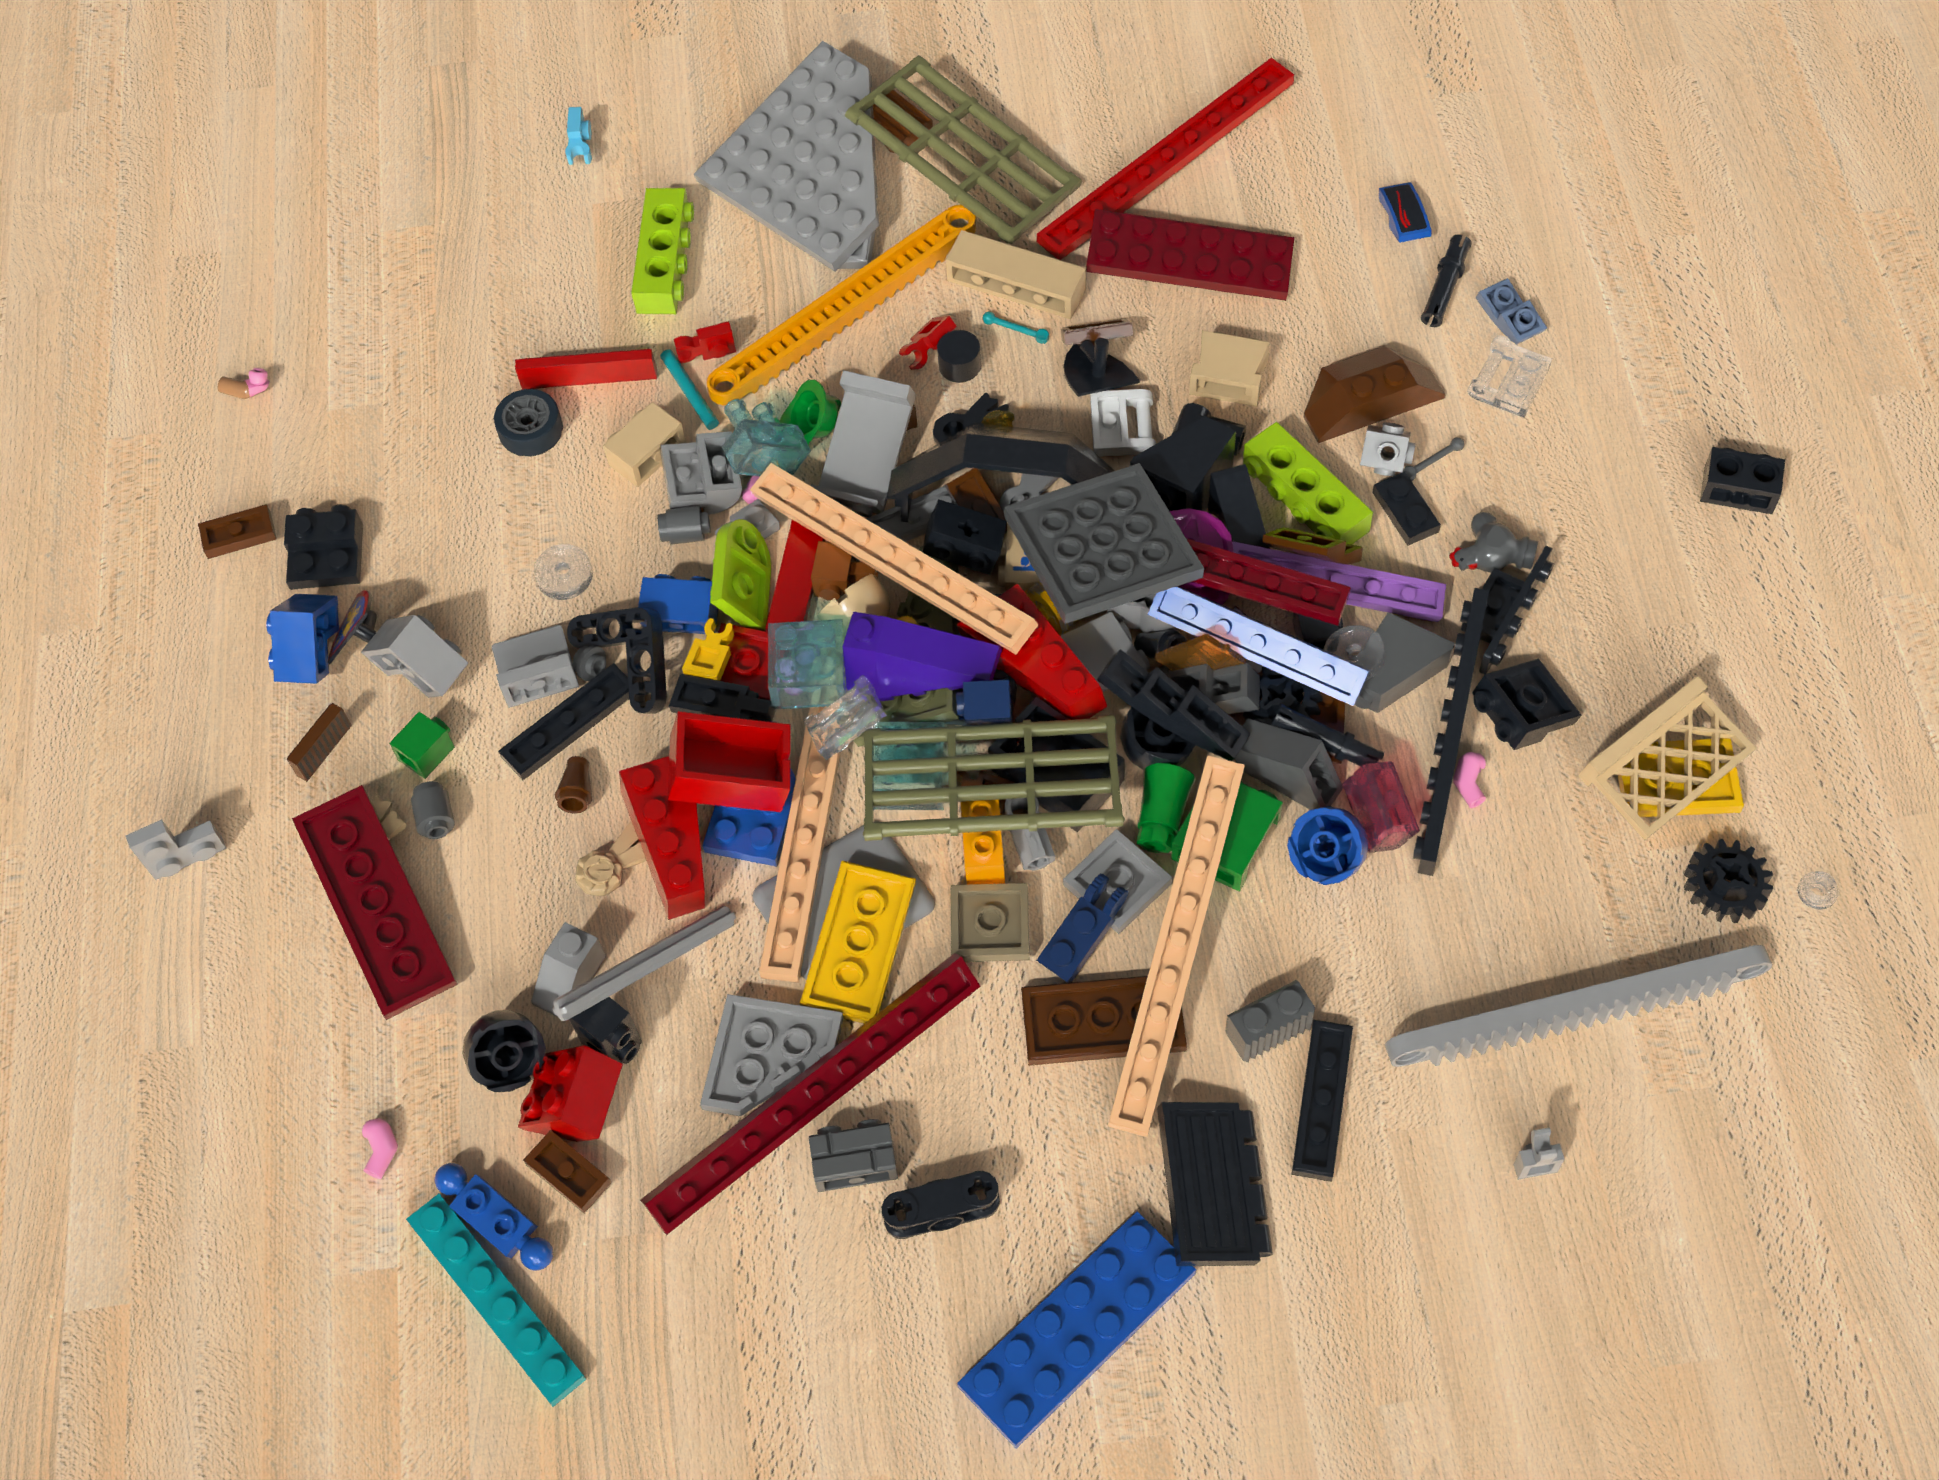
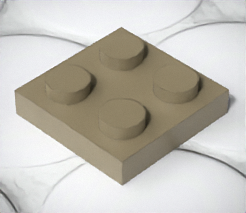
M1028 883L951 885V956L956 953L962 956L965 962L1030 960Z

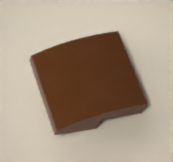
M1285 527L1263 535V542L1273 549L1339 564H1354L1362 561L1363 547L1347 544L1344 540Z

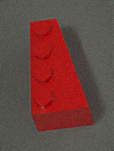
M1018 583L998 597L1034 618L1038 626L1016 655L963 622L957 624L961 636L1000 646L1002 651L996 669H1001L1012 677L1016 684L1025 690L1031 691L1069 720L1089 719L1107 707L1099 683Z

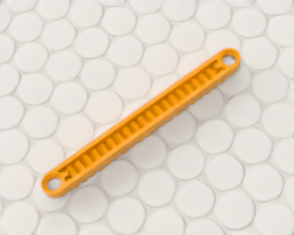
M954 205L946 209L719 366L707 378V389L711 400L716 404L724 406L737 402L750 392L755 394L761 384L764 386L768 385L771 377L778 378L782 369L788 371L792 362L798 364L801 356L806 355L808 357L814 347L817 349L821 348L824 340L831 341L835 332L841 334L845 325L851 327L855 318L861 320L865 311L871 313L877 303L881 306L887 296L892 298L897 289L902 291L907 282L912 284L918 274L921 277L924 276L928 267L931 270L934 269L938 260L944 262L946 255L949 254L961 230L975 234V215L962 205ZM956 219H965L968 221V224L958 228L952 226L951 222ZM724 381L734 384L730 390L725 392L715 389L719 383Z

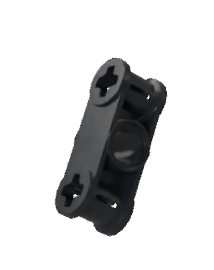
M975 1171L949 1179L934 1180L922 1186L891 1193L884 1199L881 1206L885 1228L894 1238L908 1239L913 1236L933 1231H944L960 1224L988 1218L998 1210L1000 1204L998 1183L990 1173ZM983 1189L986 1199L979 1200L975 1191ZM899 1210H904L906 1214V1219L903 1221H898L896 1212Z

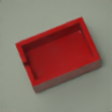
M678 711L670 734L668 800L781 812L790 791V760L788 758L790 756L791 724Z

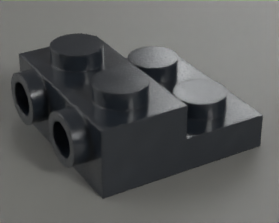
M335 505L328 512H316L311 508H300L296 511V514L286 515L284 546L288 552L286 583L290 590L360 584L363 523L356 509H351L346 505Z
M1540 659L1485 674L1472 692L1476 709L1481 713H1487L1495 724V733L1498 739L1508 742L1513 750L1539 743L1547 733L1574 725L1582 716Z

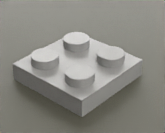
M1116 829L1063 878V885L1079 899L1084 897L1086 889L1098 874L1101 873L1107 876L1109 883L1094 904L1101 911H1103L1105 903L1117 888L1123 887L1126 889L1128 896L1113 918L1115 922L1111 926L1113 930L1120 934L1172 884L1173 877Z

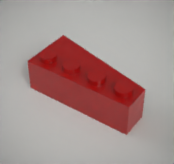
M669 756L620 770L621 795L643 849L668 920L705 909V887L697 804L668 800Z

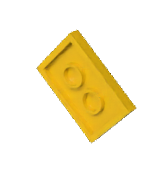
M1711 739L1692 740V751L1711 753ZM1719 739L1720 755L1734 756L1731 739ZM1684 740L1666 741L1665 748L1684 750ZM1658 741L1654 742L1651 746H1658ZM1639 754L1638 769L1657 772L1658 755ZM1665 756V773L1684 775V758ZM1692 759V776L1709 778L1711 776V761ZM1631 762L1623 768H1631ZM1719 763V769L1726 763ZM1734 767L1676 816L1741 813L1744 803L1737 767ZM1618 775L1621 793L1630 794V776ZM1638 778V795L1657 797V780ZM1665 781V798L1682 800L1684 798V783ZM1692 785V791L1699 785ZM1638 803V815L1640 817H1656L1657 805ZM1665 807V813L1672 807Z

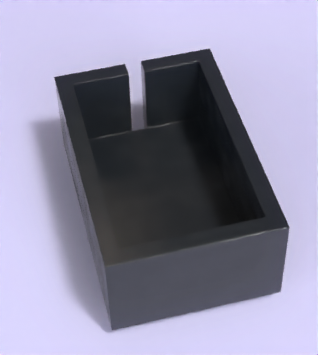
M1035 697L1015 719V723L1023 722V720L1037 722L1069 719L1038 697ZM1090 734L1032 737L1033 752L1107 747ZM1024 737L996 739L988 748V753L1025 752ZM1117 754L1120 786L1125 780V759ZM1109 763L1033 767L1034 782L1110 778ZM1026 767L990 769L1002 778L1014 781L1015 783H1026ZM1112 793L1036 798L1039 805L1048 812L1098 810ZM1075 826L1070 828L1078 833V831L1083 826Z

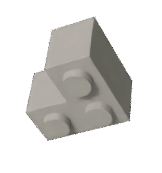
M420 615L387 619L361 651L364 656L387 676L402 674L428 698L443 696L468 664L460 655L461 650L453 642L439 637L434 632V625Z

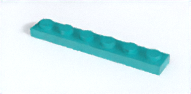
M439 1193L406 1219L552 1407L587 1380Z

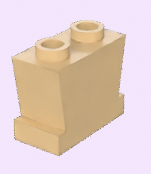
M1202 330L1200 364L1193 363L1189 395L1257 407L1262 374L1268 364L1270 342L1261 341L1256 338H1244L1227 335L1222 332Z

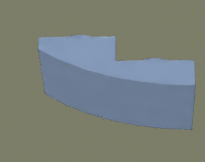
M1508 278L1480 291L1476 296V299L1489 318L1516 345L1547 329L1530 300L1523 303Z

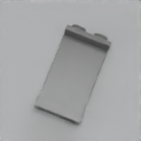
M843 370L839 384L845 391L819 486L811 484V487L843 506L851 507V510L858 515L871 517L872 513L879 514L884 512L891 470L896 468L916 394L910 385Z

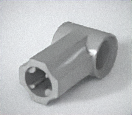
M1035 797L1036 813H1039V803ZM1027 798L1006 799L1004 815H1012V812L1017 809H1026L1028 811ZM1039 828L1037 831L1029 832V829L1008 830L1012 835L1024 870H1039L1055 861V855L1045 828Z

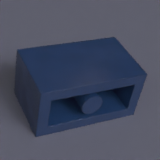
M1009 680L963 682V692L956 694L957 715H959L960 721H965L967 726L1013 723L1012 691Z

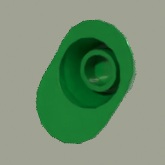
M807 380L800 386L794 399L778 422L775 442L778 451L785 457H794L800 454L812 439L826 437L835 428L841 401L837 397L826 393L822 384L817 380Z

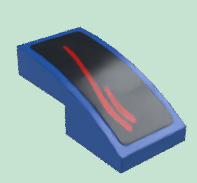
M1411 182L1379 188V201L1389 215V228L1399 243L1431 237V227L1425 209Z

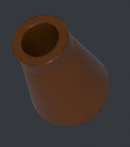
M573 756L567 760L565 771L555 792L557 805L564 812L572 814L582 813L592 802L589 761L580 756Z

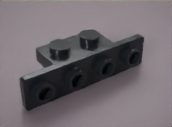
M1544 547L1525 582L1496 568L1493 569L1482 588L1489 590L1480 639L1490 644L1483 655L1479 669L1480 673L1485 675L1492 664L1499 666L1508 647L1504 645V642L1508 636L1515 638L1523 622V618L1519 617L1523 609L1530 611L1539 593L1535 589L1538 582L1546 583L1551 574L1554 563L1550 562L1549 559L1553 548ZM1462 623L1461 630L1466 632L1467 623Z

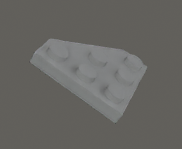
M727 994L700 1102L702 1110L742 1116L775 1095L838 1045L844 1019L843 1013Z

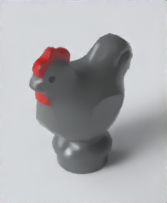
M1480 512L1474 515L1471 522V529L1476 538L1475 544L1463 549L1456 547L1454 552L1449 555L1452 566L1459 567L1461 571L1466 569L1475 570L1477 568L1491 573L1494 568L1502 570L1511 563H1515L1518 569H1532L1538 541L1531 540L1529 537H1523L1521 540H1518L1508 527L1497 523L1496 518L1492 514Z

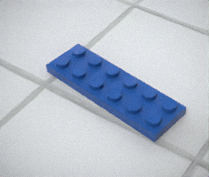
M1137 1211L957 1382V1386L1013 1447L1017 1449L1196 1274V1269L1193 1266H1176L1174 1247Z

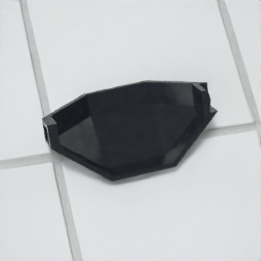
M973 423L891 470L887 499H895V507H901V522H908L914 491L966 467L1059 477L1071 485L1114 472L1115 470L1073 433Z

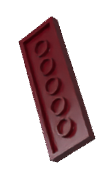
M1095 209L1086 272L1286 301L1295 237Z
M361 785L292 818L383 1017L388 1020L458 985L364 787Z

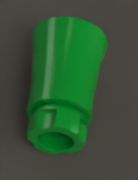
M1156 763L1143 769V793L1137 824L1139 829L1137 845L1141 846L1144 850L1154 853H1169L1172 851V842L1179 832L1186 802L1195 782L1193 773L1180 766L1167 763Z

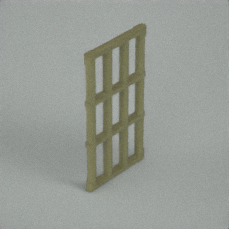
M920 55L911 60L909 64L859 102L852 105L845 113L846 118L855 125H860L899 156L901 161L909 163L946 192L952 201L960 203L996 231L998 236L1006 243L1013 244L1023 233L1067 196L1076 191L1082 184V180L1072 172H1067L1028 142L1027 137L1023 134L1019 135L980 105L975 97L967 95L932 68L931 64ZM917 72L960 106L949 113L906 79ZM897 88L937 119L939 123L929 130L886 95ZM874 104L918 137V139L910 146H907L867 115L865 111ZM968 113L972 114L1007 141L1009 145L998 151L960 120ZM949 129L989 161L978 168L939 138V136ZM929 146L967 175L968 178L957 185L918 153ZM1017 151H1020L1064 186L1055 193L1051 192L1009 158ZM999 167L1044 203L1033 211L988 175ZM978 184L1023 220L1012 228L967 192Z
M1100 715L1097 718L1037 722L1023 720L1020 723L968 726L947 724V727L899 730L864 729L865 841L883 840V837L933 834L959 836V833L1029 829V832L1037 831L1039 828L1105 825V827L1123 826L1125 818L1120 800L1115 725L1117 721L1115 716ZM1107 733L1108 747L1032 751V737ZM1024 737L1025 752L956 756V741ZM948 742V757L874 761V746ZM1109 763L1110 778L1034 782L1033 767ZM1026 767V783L957 787V771ZM949 772V787L874 791V776ZM1112 793L1113 809L1036 813L1035 797ZM1027 798L1028 814L958 818V802ZM947 802H949L950 818L874 822V807Z

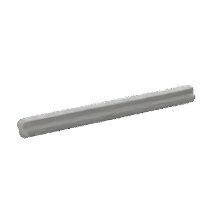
M722 906L558 997L553 1002L552 1011L554 1015H557L561 1021L569 1020L731 928L736 918L735 913L730 911L728 906Z

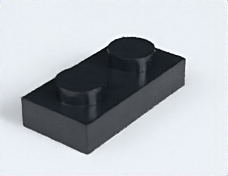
M1406 472L1374 484L1372 493L1407 546L1439 533L1441 524Z

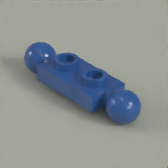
M446 1163L436 1171L434 1177L436 1188L445 1195H457L449 1207L506 1257L512 1259L520 1250V1258L523 1265L533 1271L542 1270L551 1263L553 1259L551 1244L544 1238L530 1237L538 1226L481 1176L475 1174L467 1182L465 1169L457 1163Z

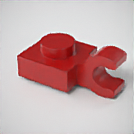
M950 316L932 318L910 338L912 342L904 345L900 349L899 354L907 356L913 351L915 361L909 368L911 370L921 369L927 362L928 349L936 350L940 338L946 333L953 331L957 327Z

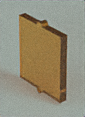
M1207 633L1160 651L1155 656L1156 661L1172 671L1202 664H1208L1213 670L1246 663V658L1232 650L1229 644H1223Z

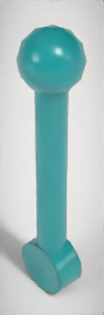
M989 311L983 315L982 319L987 325L994 323L1035 337V340L1040 344H1045L1049 340V333L1045 329L1035 331L995 317V314Z

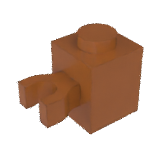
M818 541L811 575L815 597H821L828 601L834 598L838 600L845 594V589L870 574L876 575L877 578L879 577L875 569L863 562H856L854 556L834 544Z

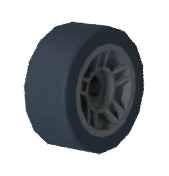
M523 389L509 394L496 407L493 418L500 442L509 452L518 456L532 457L543 454L553 448L562 435L563 424L557 403L549 394L537 389Z

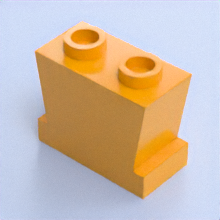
M999 800L960 802L961 817L1000 815ZM1001 831L962 833L967 885L1005 884Z

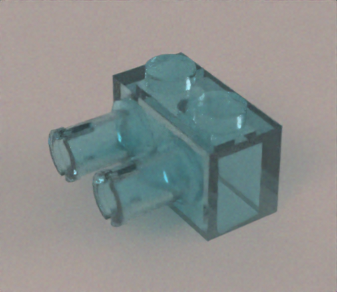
M734 399L726 404L724 412L728 416L734 431L722 449L734 473L761 476L770 463L789 474L794 475L811 452L798 425L780 423L771 403L763 402L755 406L752 410V416L743 399Z

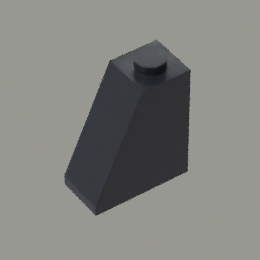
M1243 464L1211 473L1208 513L1214 514L1217 519L1222 521L1231 534L1232 542L1270 549L1263 542V535L1266 532L1246 465Z

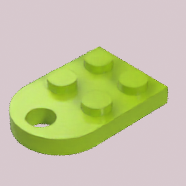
M737 519L722 525L716 536L710 603L743 627L765 631L768 617L771 558L767 544L759 530L749 521Z

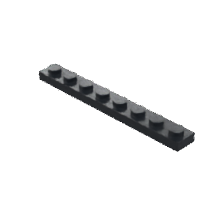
M1474 588L1472 601L1464 600L1460 622L1467 623L1465 634H1457L1453 655L1461 657L1459 667L1451 666L1447 688L1454 689L1452 700L1444 699L1440 721L1447 722L1445 734H1437L1433 754L1441 756L1439 768L1431 767L1427 789L1434 790L1432 802L1424 801L1420 824L1427 825L1425 837L1417 836L1413 859L1420 860L1418 873L1433 876L1489 590Z

